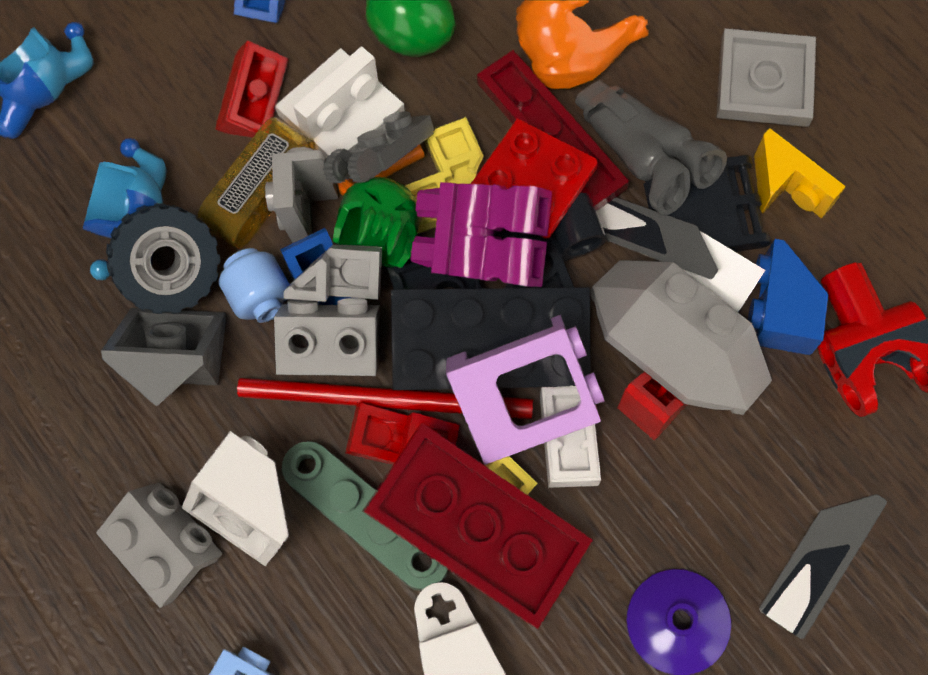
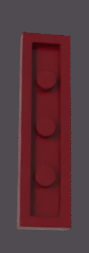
M514 50L477 74V84L512 124L518 118L597 159V169L580 192L589 194L596 211L627 190L629 180Z

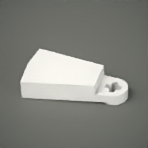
M434 583L424 588L415 602V616L424 675H505L462 593L448 583ZM437 595H441L445 602L453 601L456 605V609L449 613L450 622L440 625L437 617L428 619L426 616V610L433 607L432 598Z

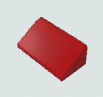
M247 40L235 55L215 130L227 134L265 140L269 135L275 105H277L289 58Z

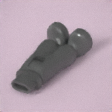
M598 80L581 91L576 97L575 103L584 111V119L620 157L628 170L640 180L649 181L652 179L649 201L651 206L661 215H669L683 204L689 193L690 182L698 189H705L716 182L723 173L727 163L725 151L717 145L694 140L686 127L657 114L642 102L624 92L621 87L617 85L609 87L602 80Z

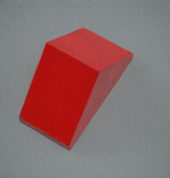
M644 371L627 386L618 409L655 441L688 404H684Z

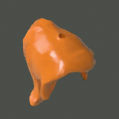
M524 0L516 8L517 35L520 46L532 62L533 73L546 87L551 89L572 88L594 80L615 61L629 44L649 35V31L646 28L648 21L643 16L632 15L609 27L592 31L584 20L572 13L574 9L583 7L589 0Z

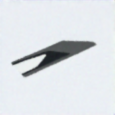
M617 197L596 211L606 234V241L662 262H674L683 270L710 280L717 274L718 268L696 225L668 215H661L656 211Z
M876 494L821 510L761 604L760 611L798 638L804 639L877 521L887 501Z

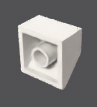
M230 431L192 481L182 509L266 566L288 537L275 462L267 457V450L259 442L248 436L239 438Z

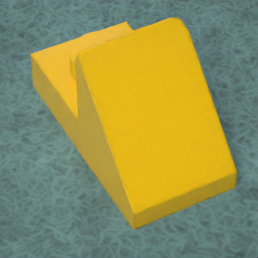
M769 128L763 135L754 154L757 188L762 202L760 212L763 214L785 190L792 196L793 201L800 208L809 212L812 211L822 219L833 207L846 186Z

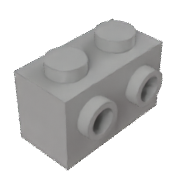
M361 298L341 299L337 301V305H318V301L290 299L288 304H282L275 314L276 375L376 376L380 364V305H367V300Z

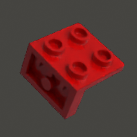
M517 118L471 184L505 186L507 189L512 186H529L552 191L548 236H541L549 238L597 169V159Z

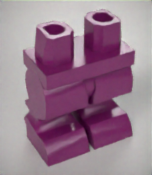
M440 182V188L419 190L416 202L417 216L437 219L435 238L415 236L412 242L411 261L431 267V273L486 281H497L500 279L504 283L542 287L547 242L512 237L502 240L501 237L494 236V231L500 232L505 228L510 232L548 236L552 191L529 186H512L507 189L505 186L444 182Z

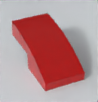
M360 403L355 409L345 454L393 465L420 424L423 423L455 446L460 425L415 412L407 416Z

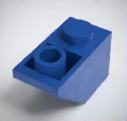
M774 239L765 255L759 254L756 260V265L765 271L757 282L760 283L759 299L752 300L748 321L753 324L761 347L811 355L823 341L828 293L786 241Z

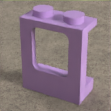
M561 315L551 318L553 327L470 359L466 351L447 358L446 375L485 465L601 422L596 404L605 400L594 372L584 376L578 361L579 358L587 356L576 326L566 330ZM559 354L563 356L580 395L579 403L575 407L524 426L514 424L497 386V378L503 373L550 355Z

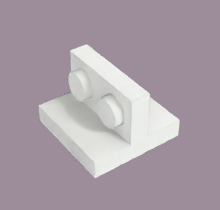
M362 46L351 56L340 48L275 105L278 116L316 150H321L325 158L336 149L348 150L358 143V136L378 129L384 124L383 119L388 115L405 111L404 103L378 81L375 57Z

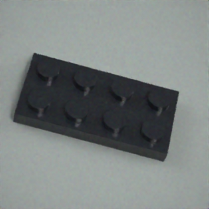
M590 287L391 290L392 390L452 389L446 375L447 358L466 351L470 359L553 327L551 318L561 315L566 330L576 326L587 356L579 358L578 361L584 376L590 374ZM559 354L550 355L503 373L496 381L498 388L576 386L565 358Z

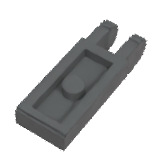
M408 111L388 115L383 119L384 124L378 129L358 136V143L350 149H336L331 152V155H327L328 157L325 158L323 168L326 180H329V183H342L350 178L353 179V182L360 183L369 181V179L374 178L381 171H386L434 134L430 115L411 116Z

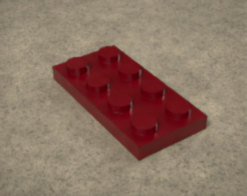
M423 423L418 426L362 510L367 516L536 629H539L593 541L590 537Z

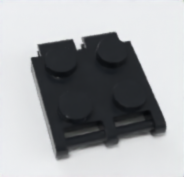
M749 155L727 157V163L721 176L716 182L705 189H698L690 182L687 198L675 212L668 215L696 225L699 231L734 252L761 249L771 244L770 235L763 231L758 207L762 205L760 194L754 193L749 173V169L753 165ZM737 172L740 173L745 195H740L735 175ZM651 179L649 181H645L643 185L646 194L648 209L656 211L651 206L649 201V192L652 184ZM746 210L749 211L754 234H749L744 213Z

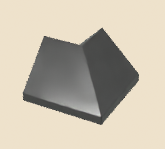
M131 308L102 348V360L156 407L181 384L218 386L226 327V312L181 310V312L175 314L171 312L155 314L148 309Z

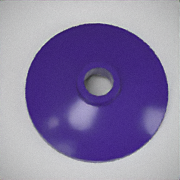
M671 569L656 573L647 578L636 589L628 605L626 624L630 641L638 655L658 671L670 675L695 674L713 665L725 651L731 633V617L727 603L716 586L697 573L681 569ZM682 610L689 615L691 623L687 630H680L674 626L672 616L675 611Z

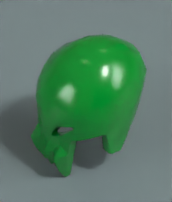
M366 0V21L370 30L379 43L400 55L420 57L432 54L447 45L455 31L454 11L449 0Z
M374 177L366 182H355L347 189L342 198L334 228L333 242L337 245L382 247V266L402 268L411 256L412 242L415 239L422 217L417 216L416 197L401 183L385 177Z

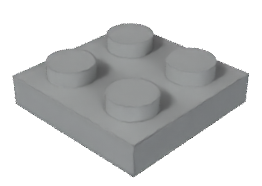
M725 28L721 37L716 118L809 127L813 119L816 37Z

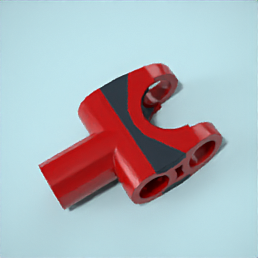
M855 262L845 265L824 276L821 279V284L828 293V299L841 325L824 331L823 341L817 348L833 385L850 410L859 417H864L877 411L878 399L874 389V385H876L874 378L875 364L888 363L896 365L905 371L910 379H914L922 391L928 393V321L921 308L915 302L909 301L884 310L862 263Z

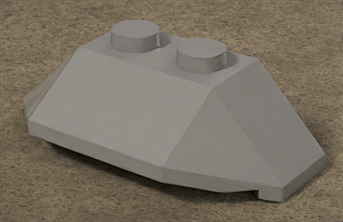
M620 260L592 286L590 295L592 301L595 302L597 316L605 340L684 404L714 410H731V413L744 415L771 383L772 379L753 324L674 262Z

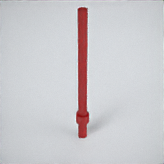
M239 378L237 385V395L243 398L350 406L364 403L378 408L463 414L454 393L392 390L387 388ZM502 397L511 418L532 419L533 399Z

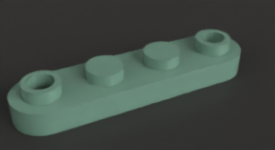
M301 442L288 450L282 462V473L290 487L403 583L414 590L422 591L431 584L444 581L448 569L432 559V565L427 571L419 572L413 568L414 558L424 553L362 512L376 491L318 443ZM308 458L315 460L316 466L311 473L302 474L299 472L298 467L301 461Z

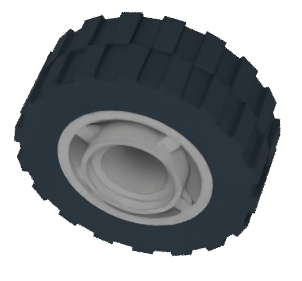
M154 203V206L149 207L144 205L136 208L137 211L131 215L126 214L121 219L120 225L117 228L114 227L110 236L112 238L106 248V254L108 255L107 269L119 292L136 307L142 310H151L155 314H163V312L175 314L181 312V309L186 307L192 308L197 305V301L203 296L206 297L211 291L209 288L213 281L216 282L219 274L217 272V265L220 264V254L217 253L216 246L218 244L215 237L209 232L210 228L197 218L196 215L175 205H165L164 203ZM162 246L172 247L175 252L173 264L166 270L153 269L151 266L153 252Z

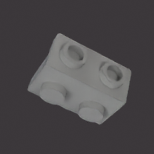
M296 147L288 150L287 153L272 154L273 182H266V203L270 212L275 211L279 229L287 232L292 243L312 234V201L338 198L336 184L329 183V180H326L324 175L325 157L321 150Z
M161 483L128 491L96 532L159 608L173 603L201 568L216 563L222 556V552L212 542L210 534L203 527L197 525L190 515L182 509L177 496Z

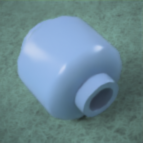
M254 248L244 249L233 254L225 261L223 265L224 270L219 279V286L233 312L238 318L244 320L257 319L259 323L273 320L281 305L287 300L284 299V290L290 285L275 257L264 251L258 252Z

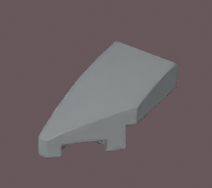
M332 245L286 287L284 299L326 302L329 296L378 300L381 293L382 247Z

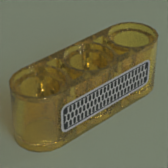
M270 118L263 124L205 198L198 211L197 218L210 228V232L237 249L244 247L273 212L268 210L265 196L266 182H273L272 154L287 153L288 150L296 147H307L315 150V141L278 118Z

